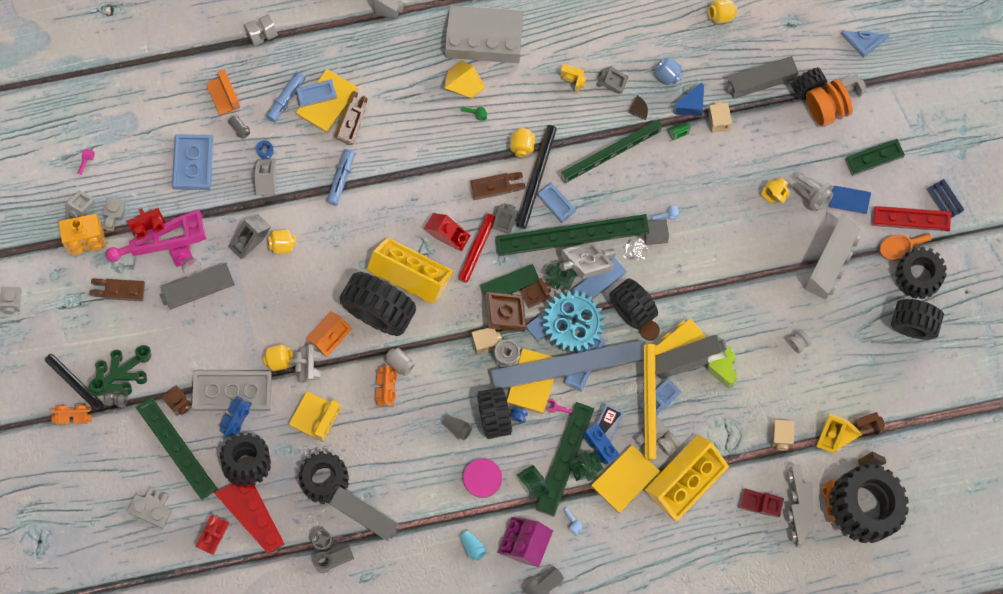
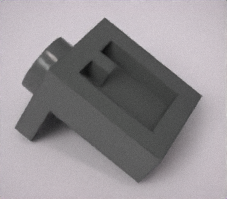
M609 66L598 73L596 86H606L620 94L623 93L629 76Z
M506 203L504 206H499L492 229L511 234L516 216L519 213L518 210H515L516 207Z

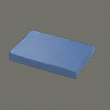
M175 134L173 190H211L213 135Z

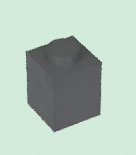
M667 219L648 221L650 234L640 235L641 240H645V246L668 243Z

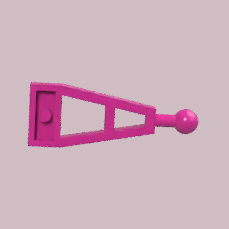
M200 209L165 223L164 230L159 232L151 230L141 240L137 237L130 240L129 246L120 249L115 247L109 248L105 253L106 259L109 262H117L121 256L129 253L137 256L188 246L206 240ZM182 225L184 226L185 237L161 241L160 236ZM151 240H154V243L145 244Z

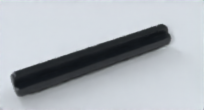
M49 354L45 358V362L95 411H99L104 406L103 402L97 396L91 395L88 388L53 354Z

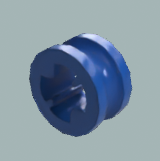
M263 140L257 144L256 151L260 158L269 159L272 157L274 149L269 141ZM267 146V153H263V151L260 152V150H263V147Z
M513 407L511 409L512 414H510L511 420L525 423V416H528V412Z

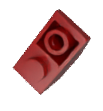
M432 213L424 227L435 239L459 251L463 250L471 236L445 214Z

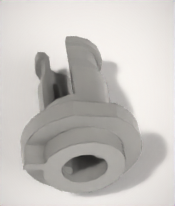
M804 173L797 175L796 178L811 187L812 191L810 192L799 183H793L791 188L797 189L801 195L810 200V208L814 211L824 209L833 197V186L829 183L821 186L813 179L807 178Z

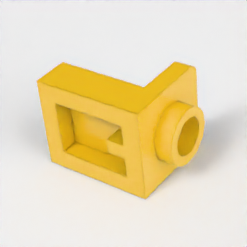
M563 64L561 77L567 82L575 81V92L579 93L580 87L584 88L587 79L584 77V70Z

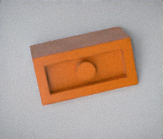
M225 69L218 71L219 78L206 83L220 116L241 108Z
M329 312L306 337V340L313 344L324 356L328 357L349 334L352 328L341 316Z

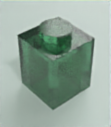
M534 465L517 474L521 486L533 501L549 491L544 477Z

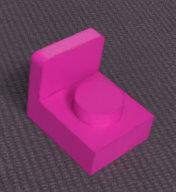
M185 235L173 237L170 239L185 237ZM191 245L170 249L176 267L194 263Z

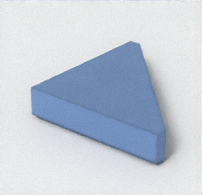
M841 31V35L863 58L890 36L888 33Z

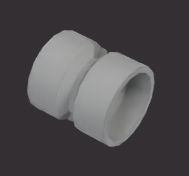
M269 14L260 17L258 22L253 20L244 24L253 46L263 43L265 38L270 40L278 36Z
M509 339L499 342L495 348L496 365L499 368L518 365L520 349L517 343Z

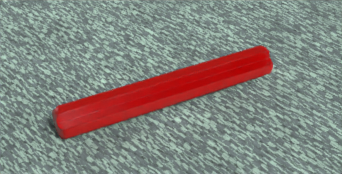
M490 213L486 214L459 274L461 282L467 283L493 227L495 216Z

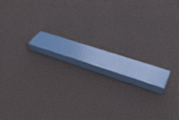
M614 257L610 260L614 264L613 271L587 278L570 291L571 295H574L577 290L578 296L585 292V298L588 299L592 296L593 300L625 275L627 271ZM570 306L563 307L566 313H572ZM544 312L526 326L537 342L547 336L545 332L548 328H542L543 324L547 323L542 318L543 316H548Z

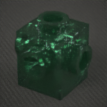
M563 261L549 264L545 270L546 276L544 280L549 282V286L556 290H569L577 273L572 269L561 271L562 269H560L559 265L564 263Z
M584 451L578 454L576 459L568 463L576 481L584 479L591 481L597 478V473L603 470L596 452L587 453Z

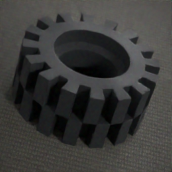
M815 67L806 73H802L801 76L799 75L797 79L791 82V86L797 97L802 99L806 98L807 91L816 87L823 88L824 84L828 81L819 67Z

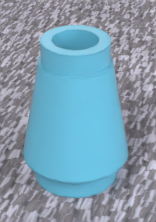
M466 531L460 536L470 559L478 561L486 555V547L470 531Z

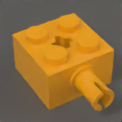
M97 214L58 221L62 243L68 254L80 255L84 251H99L103 247H107L103 225Z

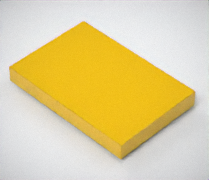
M326 69L317 83L332 79L337 99L302 108L300 106L296 112L297 116L327 134L344 111L352 91H358L357 86Z
M523 348L518 365L555 357ZM554 379L511 387L507 403L544 414Z
M631 445L591 487L620 514L660 474V471L649 460L645 459V456L637 448Z

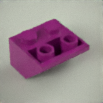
M511 517L497 553L523 564L539 567L553 530L538 521Z

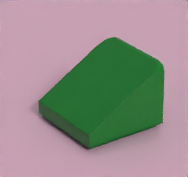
M681 122L667 128L671 139L676 140L688 135L691 126L686 122Z

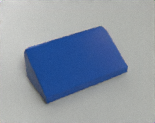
M833 186L830 208L867 214L871 192Z

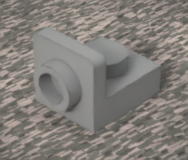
M858 74L841 81L848 93L855 89L859 97L863 96L866 85L863 79L859 78Z
M79 190L66 203L65 216L69 219L84 216L95 204V198Z
M1 287V312L5 314L20 312L22 292L20 287Z

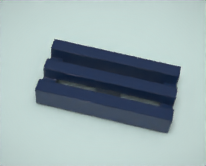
M945 179L927 188L941 211H948L934 191L937 189L943 201L952 212L951 218L964 211V208Z

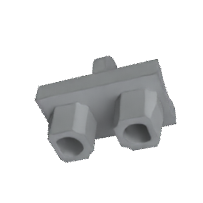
M309 344L307 347L299 348L296 358L290 360V365L296 366L295 372H298V382L300 383L320 379L321 371L314 368V362L320 361L321 352L315 350L314 345Z

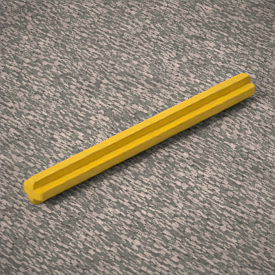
M645 344L643 346L645 459L654 460L657 458L655 345Z

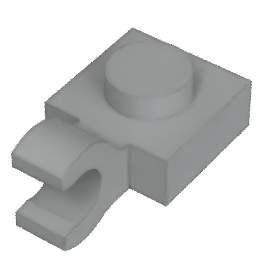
M106 198L102 214L106 218L104 225L106 231L114 232L116 220L123 219L126 206L125 200Z
M656 415V440H658L669 429ZM644 433L635 441L639 448L645 445Z

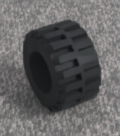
M915 247L912 251L909 250L903 255L896 267L895 277H897L896 283L901 284L899 289L901 291L905 290L907 296L912 294V298L916 299L920 296V299H925L926 296L929 298L940 289L947 275L945 273L947 266L943 265L945 261L943 258H939L940 254L938 252L934 254L931 248L925 250V247H921L918 250ZM915 265L924 266L930 272L931 279L927 281L916 279L911 272V267Z
M630 278L624 280L609 293L611 303L617 313L627 324L637 330H641L658 316V309L652 297L639 283Z
M902 299L896 303L891 326L899 333L908 337L932 340L939 336L944 313L938 307L928 302L916 299Z
M498 387L478 391L479 412L486 438L492 439L511 435L512 423L504 389Z
M239 433L240 436H231L232 439H227L225 445L221 447L220 462L225 478H228L230 483L235 482L236 486H240V484H243V487H248V484L254 486L257 481L261 483L263 477L266 478L268 471L271 469L269 448L265 441L260 439V436H252V433H247V435ZM243 456H252L255 458L253 461L247 464H240L236 462L239 458Z
M320 451L318 455L313 453L311 458H306L304 465L301 464L298 477L301 489L306 497L312 499L315 503L318 501L320 504H325L335 485L344 490L348 488L349 475L343 460H340L336 454L332 455L331 452L324 454L323 451ZM323 468L331 469L335 473V480L330 486L322 488L313 484V475L318 470Z

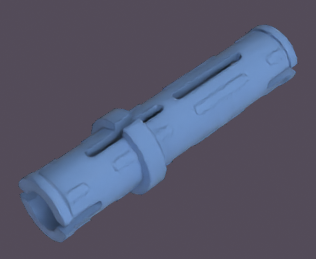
M296 71L281 95L273 101L272 108L265 115L268 120L275 123L283 110L288 108L289 101L297 92L296 88H299L306 79L302 73Z
M345 149L341 162L337 165L336 169L338 171L326 201L331 205L338 206L347 176L352 170L351 165L356 155L354 151Z

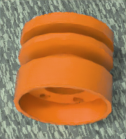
M834 79L831 83H825L823 89L816 87L806 93L809 110L820 127L834 123L835 117L841 120L844 116L848 117L853 113L850 96L839 79Z

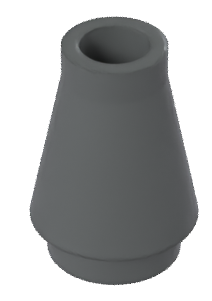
M447 415L442 422V425L458 440H466L472 431V427L469 426L468 422Z

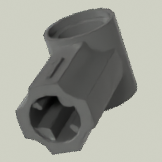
M345 543L329 551L316 554L314 558L315 569L320 573H327L332 568L354 560L348 543ZM320 559H327L329 561L328 565L325 567L319 566L318 561Z
M552 566L538 579L530 582L523 591L526 594H550L549 592L561 583L564 577L557 568Z

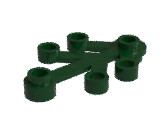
M146 345L137 347L135 350L136 356L121 367H119V363L123 360L122 352L120 350H113L110 354L112 360L110 375L104 378V373L108 370L107 363L105 361H98L95 364L96 377L90 381L88 386L89 393L93 396H102L106 392H121L122 395L127 396L132 393V386L129 382L122 384L111 383L114 381H136L140 385L145 384L148 379L144 371L137 373L126 372L140 362L146 363L151 359L150 347Z

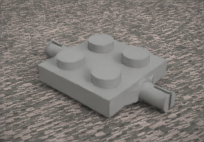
M593 242L562 250L561 257L566 262L560 263L559 267L562 269L561 271L573 269L583 280L613 271L614 264L609 260V257H614L616 252L614 249L604 251Z

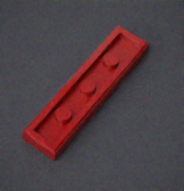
M875 206L873 226L950 232L951 212Z

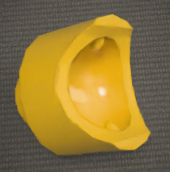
M777 178L776 181L768 180L761 192L762 197L769 203H784L790 195L787 189L788 182L782 178Z

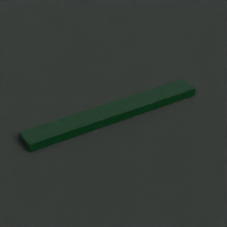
M647 214L496 236L498 255L505 256L650 233Z

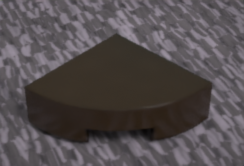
M637 95L629 113L646 120L648 115L646 102Z
M871 452L860 458L858 463L859 466L866 464L881 466L886 464V458Z

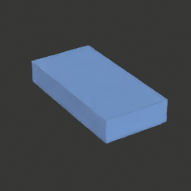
M332 79L296 88L301 108L337 99Z
M552 182L537 194V197L561 223L576 212V209Z

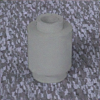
M392 348L386 355V363L397 373L404 376L415 366L412 359L400 348Z

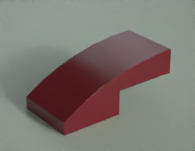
M744 488L738 508L779 518L784 498Z

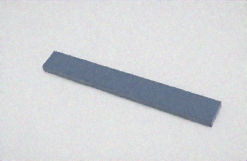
M643 340L491 370L494 388L502 387L505 389L644 361Z

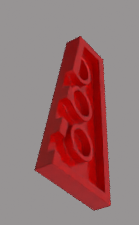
M234 482L214 493L267 554L285 545L255 485L248 484V487H243V484L236 486Z

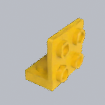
M307 391L289 425L324 442L341 410V405L335 400L329 402Z

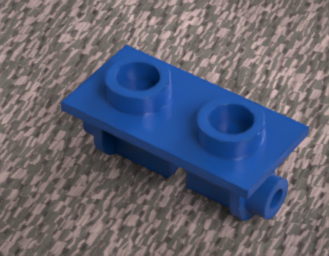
M238 396L232 400L228 412L233 415L231 417L226 414L220 425V432L224 434V437L237 436L245 417L249 414L251 402H244Z
M595 424L583 433L585 436L584 440L587 441L590 447L597 448L595 454L601 463L604 462L607 465L620 455L598 424Z

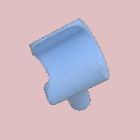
M677 206L668 207V213L652 216L653 221L664 218L677 219L679 210Z
M565 508L564 512L572 522L569 529L577 535L582 530V525L573 517L569 509Z

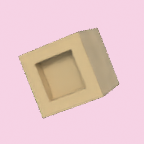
M715 102L710 105L708 115L712 133L729 131L732 126L729 104Z
M485 328L472 332L477 355L494 351L496 345L502 341L500 332H496L495 329Z
M774 421L772 447H777V450L787 451L788 448H792L794 444L795 421Z

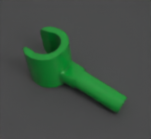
M478 107L477 109L461 108L463 112L477 114V120L487 119V112L484 107Z

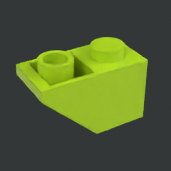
M727 346V350H725L727 357L707 363V371L727 388H732L734 382H737L736 370H733L732 363H735V353L731 352V346Z

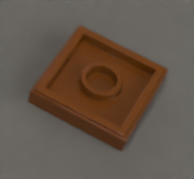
M487 292L485 294L488 328L525 332L527 328L523 296Z

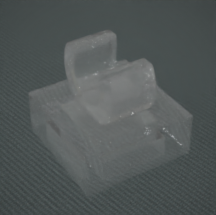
M639 237L629 239L623 257L628 260L645 259V256L641 255V251L648 250V247L643 245L645 240Z

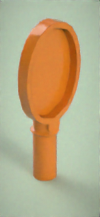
M928 233L919 237H913L912 239L905 235L888 237L880 245V254L887 260H899L907 251H911L913 246L931 241V234Z

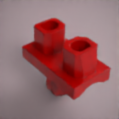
M143 208L139 209L140 215L127 221L133 235L139 240L147 236L146 231L153 229L154 232L164 230V223H166L159 208L144 212Z
M211 514L195 547L214 556L230 523Z

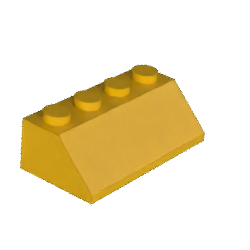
M389 237L373 251L366 269L374 276L381 277L389 281L390 284L405 289L406 292L414 294L425 302L432 304L441 297L454 273V270Z
M697 434L649 484L645 491L656 505L677 522L729 468V465L711 441Z

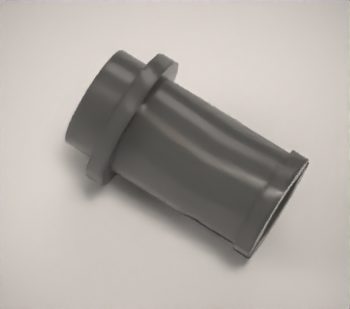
M234 115L228 120V123L237 132L238 137L244 139L250 135V128L245 126L238 115Z

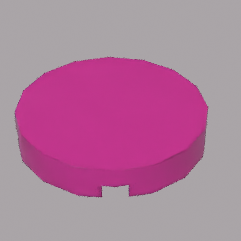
M477 459L466 467L463 474L464 485L471 495L478 498H488L500 489L502 484L501 470L491 460Z

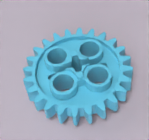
M577 290L574 295L567 291L566 296H564L561 292L559 299L554 296L552 299L554 303L549 302L547 304L550 309L544 310V313L548 316H543L542 318L543 321L547 322L542 326V328H548L545 335H551L549 342L555 340V347L562 345V351L568 347L569 353L573 351V348L579 353L581 347L586 351L588 349L587 344L593 347V340L598 341L600 339L597 334L602 335L603 330L600 328L605 326V323L600 322L605 317L604 315H599L602 308L596 309L598 302L592 303V296L586 299L585 292L578 296ZM570 306L572 313H566L563 307ZM581 313H588L590 320H584L581 317ZM572 318L576 319V320H575V325H572V324H571V323H572V321H571ZM562 323L565 325L566 330L560 331L556 325ZM576 330L582 331L583 334H584V337H583V338H578V337L575 335V331H576Z

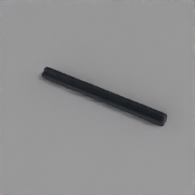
M548 125L517 221L518 228H527L557 131L555 126Z

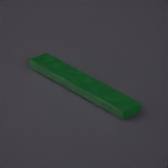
M660 120L652 122L562 171L561 180L566 184L660 133L662 127Z
M151 396L135 407L199 498L203 501L216 492L218 488Z
M576 402L536 511L552 517L555 516L584 439L583 433L587 431L595 408Z

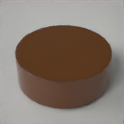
M654 321L649 322L640 330L642 338L647 341L655 340L660 332L659 325Z

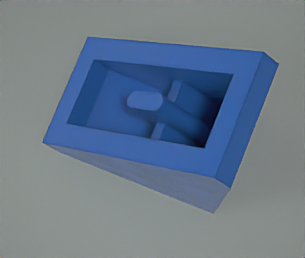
M701 82L678 101L673 107V113L675 115L702 116L704 84Z

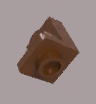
M542 278L538 279L537 283L520 290L528 309L549 300V293L551 292L549 284L543 282Z
M178 386L162 397L176 416L187 413L192 405Z
M877 412L855 419L852 423L861 431L871 429L873 425L877 435L881 434L884 431L883 427H885L883 418Z

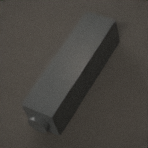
M790 56L729 75L726 88L728 93H731L733 99L793 81L797 79L799 72L793 57Z
M227 263L161 287L163 294L160 296L163 304H168L171 310L235 284Z
M716 334L656 355V375L664 379L727 357L725 352L727 350L726 342Z
M335 485L325 501L384 540L392 539L398 530L396 528L398 523Z

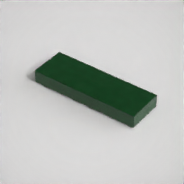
M898 139L848 156L845 158V161L852 176L901 159L905 154Z
M532 264L481 284L480 288L484 297L487 292L513 294L537 283L539 277Z

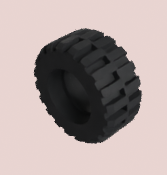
M356 272L352 274L339 297L340 304L350 314L363 321V323L372 326V328L392 336L402 335L416 313V305L410 297L406 296L404 292L398 290L395 286L368 273Z
M873 464L860 465L843 474L834 483V487H832L830 495L833 497L829 498V505H832L830 512L831 516L834 515L836 519L834 521L836 526L839 525L842 528L841 532L844 535L849 534L850 539L854 541L859 539L860 543H875L899 531L901 525L906 521L905 516L909 512V507H906L909 500L905 496V487H902L899 483L901 482L900 479L894 477L893 472L889 469L884 470L883 466H874ZM859 488L869 490L877 498L880 505L878 520L868 517L861 510L858 503Z

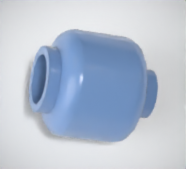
M670 57L662 58L654 68L656 70L655 76L666 85H670L672 82L676 84L682 77L680 74L682 66Z

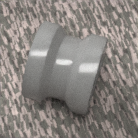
M801 329L796 331V335L787 338L791 348L798 354L803 351L805 346L809 347L812 344L808 335Z
M670 431L666 432L663 438L656 440L660 449L667 456L672 453L673 449H678L681 446L678 439Z

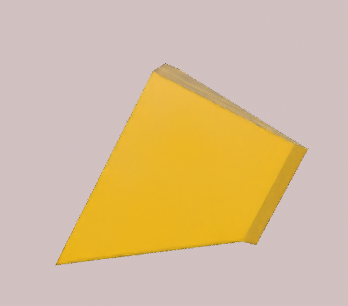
M462 60L448 70L444 88L472 99L485 89V85L474 66Z
M829 414L816 447L835 454L836 451L861 436L862 433L848 420Z

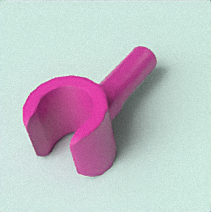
M83 150L82 163L78 174L82 175L87 160H94L95 152L93 150Z
M553 399L547 400L548 403L554 404L553 408L546 407L548 412L561 411L572 414V409L557 405Z

